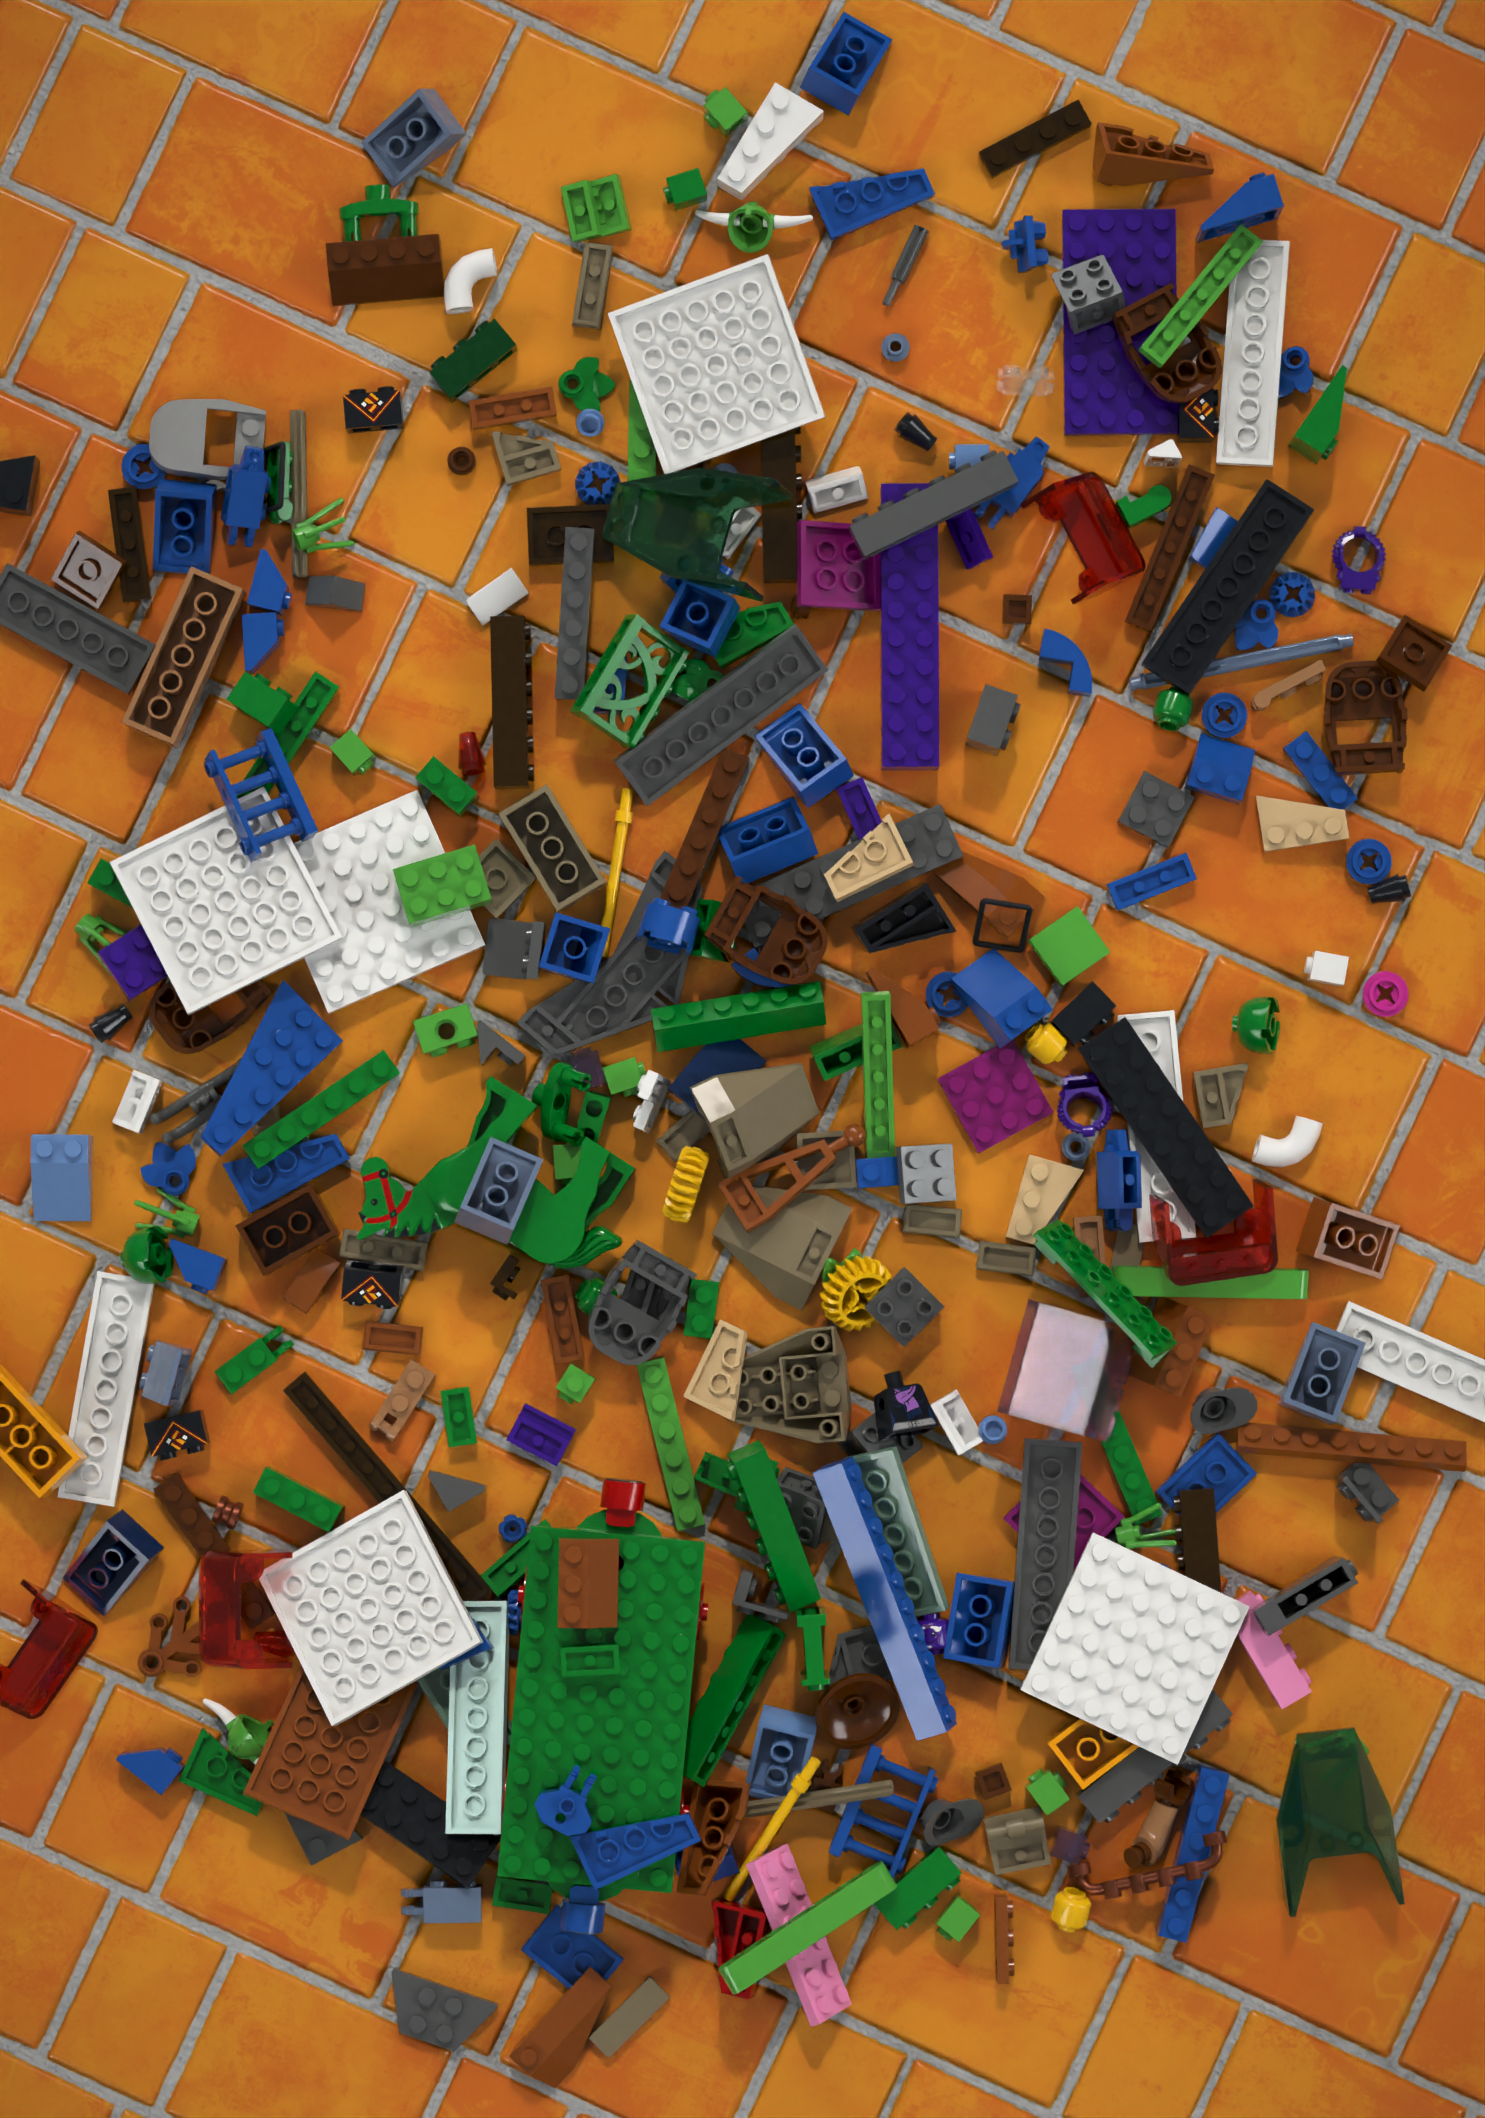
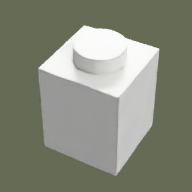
M1320 951L1312 952L1311 957H1306L1304 973L1308 974L1307 981L1339 987L1343 986L1349 957Z

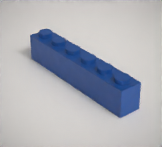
M1198 1764L1194 1780V1792L1188 1803L1172 1867L1204 1860L1209 1857L1211 1846H1204L1202 1835L1213 1833L1216 1830L1230 1775L1227 1771ZM1186 1876L1175 1878V1885L1167 1886L1156 1933L1158 1936L1187 1943L1203 1878L1187 1881Z

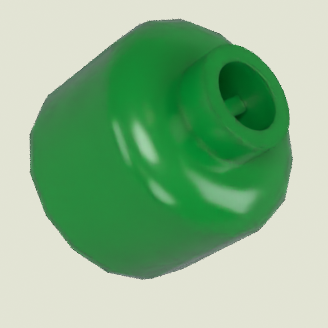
M1170 687L1169 690H1163L1157 695L1153 718L1158 722L1160 728L1168 731H1178L1188 724L1193 701L1188 695L1177 688Z
M598 1277L584 1280L575 1294L577 1307L587 1315H590L604 1283ZM613 1288L611 1294L617 1296V1290Z

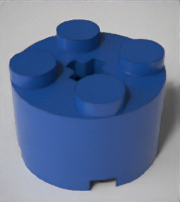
M654 898L653 903L646 904L636 938L641 941L642 937L648 939V946L665 952L678 954L679 949L686 950L685 955H690L701 922L697 917L698 911L687 906H681V909L671 907L669 901Z

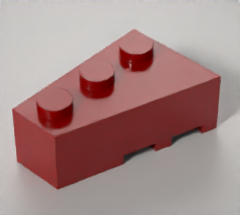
M720 1898L711 1901L719 1968L722 1964L766 1936L770 1923L763 1908L733 1901L730 1902ZM719 1972L721 1993L745 1999H751L755 1996L757 1982L733 1995Z

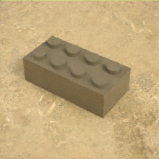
M547 784L498 813L558 913L607 885L604 877Z

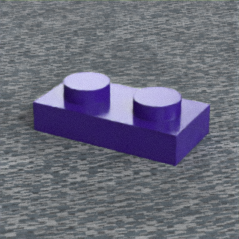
M972 508L945 521L967 570L973 569L993 558Z
M863 777L836 788L858 840H860L882 822Z

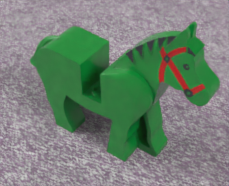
M490 1076L486 1082L485 1102L476 1116L467 1147L440 1160L411 1191H407L398 1180L391 1178L390 1167L384 1159L379 1157L367 1159L361 1167V1177L365 1187L366 1199L362 1206V1211L358 1212L364 1225L358 1233L357 1239L363 1240L374 1234L385 1237L417 1236L436 1232L456 1224L454 1221L490 1137L507 1144L538 1106ZM585 1137L581 1143V1157L578 1169L567 1186L554 1195L545 1185L535 1179L509 1241L533 1259L558 1268H575L586 1265L603 1253L620 1247L623 1243L622 1238L606 1227L596 1226L590 1230L588 1228L602 1212L614 1204L635 1171V1168L588 1137ZM606 1162H607L606 1170H605L604 1174L602 1175V1177L600 1178V1174H601V1172H602V1170H603V1168H604V1166H605V1164H606Z

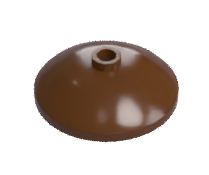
M870 1673L852 1674L841 1678L825 1690L815 1709V1723L820 1735L829 1744L841 1749L864 1748L879 1741L893 1727L899 1713V1700L892 1685L884 1678Z

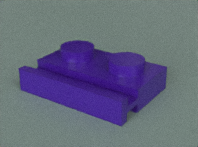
M525 1403L506 1440L558 1466L576 1429Z

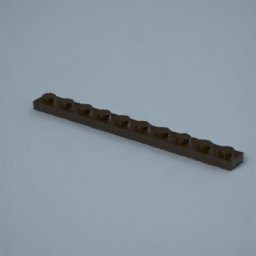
M306 1371L283 1390L379 1503L402 1490L407 1491L463 1601H478L491 1589L477 1570Z

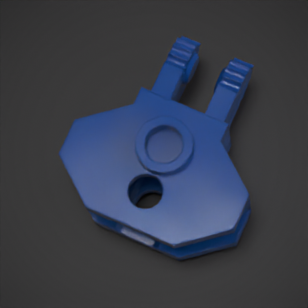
M574 1765L565 1784L562 1783L560 1788L541 1791L534 1804L541 1822L566 1836L586 1833L593 1820L586 1801L588 1799L587 1794L597 1776L591 1773L584 1782L581 1792L571 1788L573 1781L577 1779L581 1767ZM558 1813H562L565 1815L566 1819L564 1821H559L556 1818V1815Z

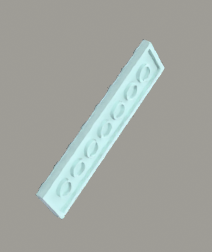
M463 1601L467 1611L476 1620L480 1630L486 1639L491 1642L494 1649L450 1667L445 1834L501 1835L507 1744L510 1629L508 1627V1601Z

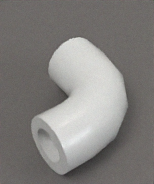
M493 248L478 250L465 255L451 267L444 282V304L447 314H462L473 310L471 295L473 285L483 278L498 276Z
M1296 1116L1292 1130L1285 1138L1274 1139L1259 1135L1254 1147L1252 1162L1281 1168L1299 1163L1313 1150L1320 1136L1323 1123Z

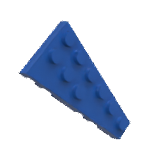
M282 980L200 1136L219 1157L224 1155L343 1041L284 980Z

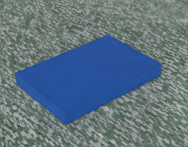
M1217 1432L1156 1490V1493L1173 1509V1496H1178L1177 1489L1214 1488L1215 1509L1217 1513L1257 1473Z
M559 1904L552 1909L521 1948L525 1954L568 1989L590 1966L608 1980L624 1960L620 1954L595 1934H578L560 1929L562 1907Z

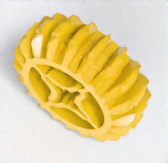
M685 1146L680 1153L662 1210L663 1215L670 1218V1220L684 1223L690 1220L709 1162L708 1153L702 1151V1149Z
M855 1255L853 1261L845 1258L843 1266L836 1265V1271L833 1274L828 1273L830 1279L828 1282L822 1283L825 1290L819 1293L823 1300L820 1304L826 1317L837 1327H843L848 1331H851L853 1328L860 1331L863 1325L870 1328L871 1322L877 1321L865 1309V1305L892 1279L890 1271L880 1261L866 1255L863 1258Z

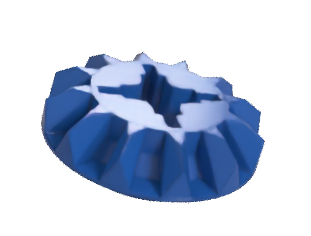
M149 444L136 445L129 449L123 457L122 473L131 486H136L141 490L155 488L160 479H164L166 472L158 468L151 459ZM135 460L142 463L150 460L149 466L154 474L143 472L139 475L140 468Z
M602 461L589 462L579 470L575 479L576 492L579 498L588 505L610 504L615 500L620 491L619 475L611 465ZM593 473L598 476L599 480H607L606 483L602 484V495L596 487H589L593 483Z
M1287 572L1278 576L1270 589V601L1275 610L1287 617H1298L1305 614L1312 607L1315 600V589L1311 580L1301 573ZM1286 586L1292 590L1300 586L1302 587L1297 595L1299 601L1293 598L1286 602L1283 601L1288 594Z
M1231 693L1213 695L1202 708V722L1206 730L1216 737L1230 738L1235 736L1244 728L1247 721V710L1243 701ZM1216 706L1222 711L1234 708L1229 715L1230 722L1233 725L1225 720L1217 724L1215 723L1219 717Z
M1374 839L1358 841L1350 848L1346 855V868L1351 877L1361 884L1378 883L1388 875L1391 869L1392 858L1388 848L1383 843ZM1359 853L1366 857L1377 853L1378 855L1375 857L1373 864L1378 871L1371 867L1360 870L1364 860Z
M942 972L934 976L926 988L927 1003L930 1008L933 1006L939 1016L954 1017L964 1012L968 1007L954 986L953 994L957 995L956 997L960 998V1001L950 999L945 1006H943L944 996L936 991L937 989L947 990L951 986L950 979L957 975V973Z
M511 1590L508 1594V1627L510 1628L509 1633L511 1635L518 1636L522 1625V1603H517L518 1590Z

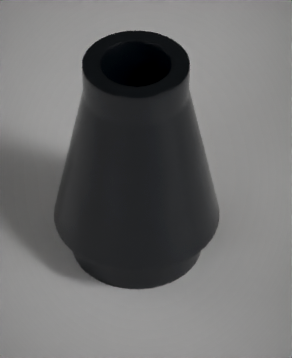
M909 412L902 417L894 429L899 434L898 437L923 448L927 452L937 440V437L928 430L916 414L912 416Z
M1396 874L1375 886L1368 887L1372 904L1405 901V898L1411 897L1406 875L1398 876Z
M122 1004L118 1008L94 1017V1021L88 1025L97 1039L103 1043L105 1040L110 1041L133 1017L125 1005Z

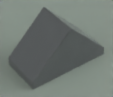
M309 576L305 605L362 612L365 583L338 576Z
M431 1470L428 1476L448 1512L484 1492L487 1486Z

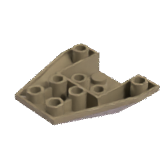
M801 1063L714 1075L689 1087L698 1112L707 1120L721 1157L717 1161L724 1180L755 1164L770 1159L820 1113Z
M752 1185L766 1209L787 1191ZM802 1192L773 1219L747 1233L733 1209L727 1203L712 1234L777 1299L802 1311L852 1208L826 1195Z
M835 1326L804 1329L744 1357L735 1417L736 1423L814 1443L846 1441L852 1412L847 1354Z

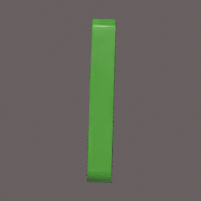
M1112 1266L1113 1276L1121 1284L1127 1286L1132 1291L1133 1296L1308 1299V1269Z
M879 1861L722 1964L718 1971L732 1994L735 1995L897 1888V1884L883 1861Z

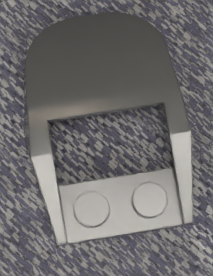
M636 1239L608 1273L589 1315L588 1332L594 1346L602 1353L622 1364L638 1365L646 1362L660 1348V1343L669 1332L672 1333L677 1324L676 1319L688 1297L685 1291L691 1278L695 1279L697 1274ZM625 1267L673 1293L658 1320L611 1294Z

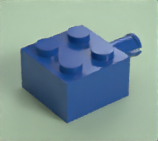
M718 563L708 585L701 584L685 576L659 626L665 636L716 658L740 610L736 599L723 593L731 575L734 573L733 570Z

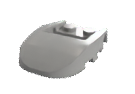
M183 399L170 401L162 405L152 417L149 437L150 456L155 465L168 474L198 479V481L210 482V480L227 481L228 469L230 467L203 465L207 409L237 412L233 465L240 464L245 446L263 449L266 410L225 399Z

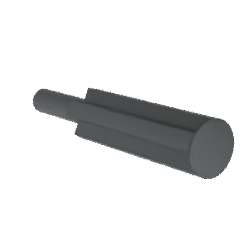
M914 225L890 278L893 280L882 302L886 307L891 305L900 283H905L929 233L928 230L921 226Z

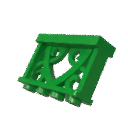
M638 614L625 616L570 710L576 716L582 717L620 743L624 748H634L637 743L644 739L646 735L644 730L648 723L657 717L660 711L659 704L672 691L674 686L672 682L676 675L681 673L688 662L686 658L690 652L649 625ZM640 631L655 642L646 648L637 634ZM657 648H664L669 654V660L664 668L660 667L658 663L659 659L663 656H654L653 658L650 656V653ZM627 651L630 652L631 658H634L636 655L638 656L631 663H627L624 660ZM641 664L644 674L645 692L634 698L620 700L622 688L618 677L615 675L616 670H629ZM608 684H612L614 686L615 692L613 700H610L612 698L613 692H611L610 694H607L605 692V689L607 688ZM595 707L610 710L608 722L593 713ZM617 710H621L620 720L623 724H625L627 716H631L633 719L627 731H621L616 726L615 716Z
M800 1608L796 1610L797 1627H803L806 1671L800 1672L801 1686H807L808 1691L825 1690V1685L831 1684L829 1670H824L821 1626L827 1625L825 1608Z

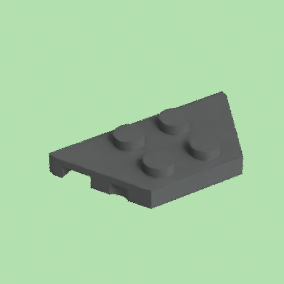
M872 1625L837 1634L829 1672L831 1684H827L826 1689L841 1678L858 1673H870L878 1675L887 1681L893 1680Z
M396 1968L392 1970L399 2033L448 2050L455 2051L498 2006L496 2002Z

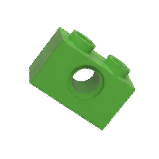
M467 1003L413 1021L423 1054H431L432 1058L448 1053L447 1048L458 1045L459 1049L475 1044L474 1039L478 1038V1031ZM445 1024H451L455 1029L454 1036L448 1040L442 1039L439 1034L440 1028Z

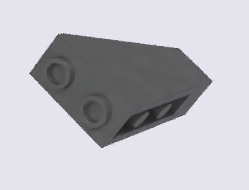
M1334 1556L1252 1608L1251 1611L1265 1635L1270 1636L1357 1584L1358 1581L1355 1576L1358 1575V1572L1350 1559L1346 1560L1343 1557Z

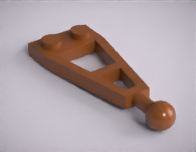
M851 1124L846 1127L842 1137L828 1145L823 1139L760 1162L729 1179L723 1180L718 1183V1187L746 1232L750 1233L773 1219L837 1161L834 1154L849 1145L857 1147L863 1144L866 1139V1131L859 1124ZM821 1152L824 1158L803 1176L795 1161ZM786 1165L796 1183L766 1209L748 1179Z

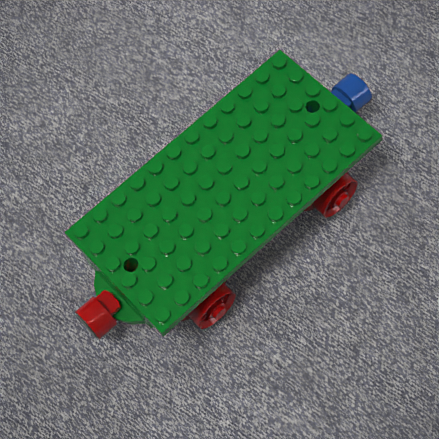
M603 1479L600 1507L607 1509L588 1516L577 1528L531 1525L524 1586H519L517 1603H522V1625L508 1768L502 1804L503 1820L497 1877L547 1881L553 1890L569 1898L562 1900L560 1929L578 1934L602 1933L605 1903L599 1901L614 1897L623 1889L672 1893L676 1853L594 1891L570 1836H566L541 1822L534 1805L540 1792L560 1788L562 1783L565 1784L574 1765L581 1768L571 1788L579 1792L582 1791L587 1777L591 1773L596 1775L597 1777L587 1794L586 1804L593 1819L587 1832L689 1813V1806L684 1805L685 1785H682L695 1645L696 1640H699L701 1620L707 1621L708 1604L703 1603L705 1583H701L705 1542L663 1536L654 1522L637 1513L636 1511H643L646 1483L637 1480ZM560 1538L619 1539L617 1627L557 1628ZM619 1644L620 1674L561 1677L560 1647ZM558 1813L556 1815V1818L559 1821H564L566 1819L565 1815L562 1813Z

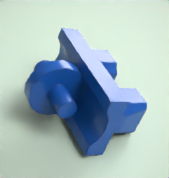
M1024 216L1022 220L1014 222V230L1008 231L1009 240L1001 242V247L1004 250H1010L1011 259H1017L1018 273H1026L1033 268L1047 264L1049 261L1048 251L1035 248V240L1045 238V223L1033 221V216Z

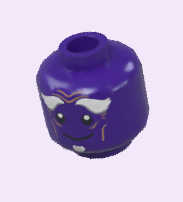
M939 1612L922 1615V1619L917 1622L924 1630V1640L928 1650L933 1655L943 1654L946 1646L949 1620L940 1617Z

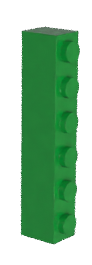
M820 981L651 1009L658 1052L826 1025Z
M758 1440L727 1453L730 1464L726 1465L731 1479L733 1481L737 1480L740 1489H737L736 1493L741 1505H746L749 1514L745 1515L751 1531L756 1530L759 1539L755 1540V1544L760 1555L766 1556L768 1564H765L764 1568L770 1581L775 1580L777 1588L773 1592L780 1606L784 1604L791 1613L821 1600L765 1447Z
M746 1615L745 1619L739 1624L736 1636L731 1645L725 1650L722 1662L717 1671L712 1674L710 1684L704 1695L698 1700L696 1710L688 1722L683 1776L705 1787L787 1635L774 1625L754 1615Z

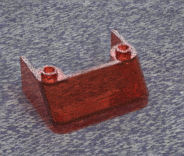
M1088 472L1055 482L1020 504L1023 509L1038 505L1043 518L1051 522L1060 521L1086 570L1079 574L1078 582L1082 593L1071 599L1073 605L1094 598L1145 570V560L1104 481L1097 473Z
M1253 1179L1254 1207L1234 1219V1233L1182 1240L1179 1226L1170 1221L1169 1203L1155 1194H1150L1152 1238L1167 1278L1178 1286H1186L1271 1272L1278 1263L1273 1188L1259 1179Z
M286 1549L214 1550L206 1552L201 1557L199 1562V1655L204 1663L213 1667L238 1669L292 1668V1662L286 1658H264L263 1648L256 1641L241 1640V1583L254 1582L262 1576L264 1559L292 1558V1552Z
M23 1579L20 1584L35 1596L30 1610L32 1615L39 1619V1621L9 1665L5 1666L0 1663V1706L28 1719H36L45 1713L97 1636L98 1628L89 1618L51 1592Z

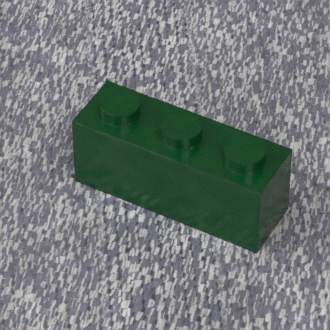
M493 319L490 323L488 320L481 323L475 329L476 334L468 341L466 338L460 340L453 347V353L447 358L441 356L431 365L430 377L451 403L517 351V345L496 319Z

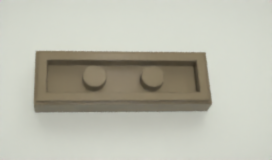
M585 242L572 320L573 327L600 331L613 246Z
M343 1229L339 1257L404 1265V1268L424 1271L428 1243L376 1234L363 1240H358L357 1235L360 1231Z
M649 1976L588 2038L607 2058L611 2057L670 1998V1995Z

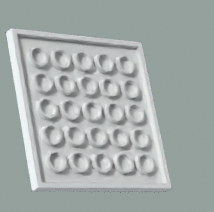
M768 254L608 313L665 475L826 417Z
M264 787L238 799L243 811L271 800ZM226 806L110 862L118 881L188 1015L342 939L290 836L261 846L260 850L262 853L257 860L251 862L249 856H245L240 848V837ZM277 811L248 821L254 836L284 826Z
M418 790L318 832L312 839L304 842L300 840L294 843L342 936L341 940L305 957V961L329 1014L486 946L470 910L412 928L409 925L393 869L445 853Z
M405 1490L257 1573L331 1726L339 1725L484 1643L413 1502Z
M1092 1533L1020 1690L1178 1765L1250 1606L1096 1533Z

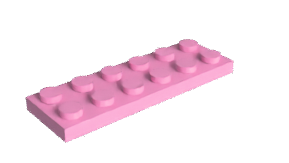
M787 1843L770 1850L746 1864L772 1931L812 1905ZM825 1936L785 1962L810 2026L821 2024L852 2004Z

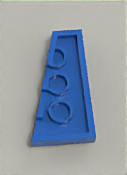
M924 168L891 173L887 176L875 178H861V180L851 182L833 183V185L809 187V192L831 241L935 196Z
M332 1134L296 1144L260 1169L255 1167L249 1157L222 1165L249 1214H252L348 1161L350 1157L338 1135Z
M689 1813L570 1836L594 1891L701 1841Z

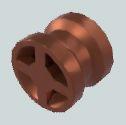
M222 1495L211 1522L216 1524L224 1523L228 1529L234 1530L244 1504L241 1502L233 1503L229 1501L228 1497Z

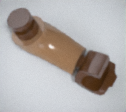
M1177 1768L1175 1771L1168 1770L1164 1780L1160 1778L1155 1780L1154 1793L1161 1799L1154 1800L1137 1837L1133 1840L1131 1847L1124 1851V1860L1129 1867L1137 1868L1140 1865L1149 1867L1154 1865L1163 1856L1179 1811L1178 1806H1185L1194 1792V1781L1187 1776L1186 1772Z

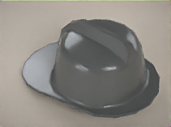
M1215 1387L1207 1388L1200 1392L1192 1404L1190 1421L1197 1431L1204 1434H1212L1239 1427L1248 1423L1254 1417L1257 1411V1400L1249 1390L1240 1387L1224 1390Z
M971 1798L956 1802L946 1799L934 1800L925 1808L924 1812L918 1815V1820L924 1828L925 1841L930 1846H939L972 1833L983 1820L984 1809L978 1800Z

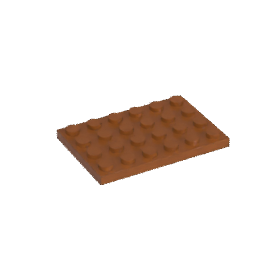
M300 1665L243 1795L350 1840L418 1682L415 1681L339 1725L331 1726L302 1665Z

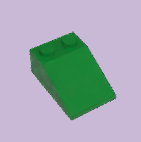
M1343 365L1288 445L1315 464H1317L1320 458L1326 460L1339 442L1334 437L1339 431L1347 368Z

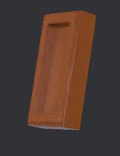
M366 1321L363 1349L420 1355L423 1327Z

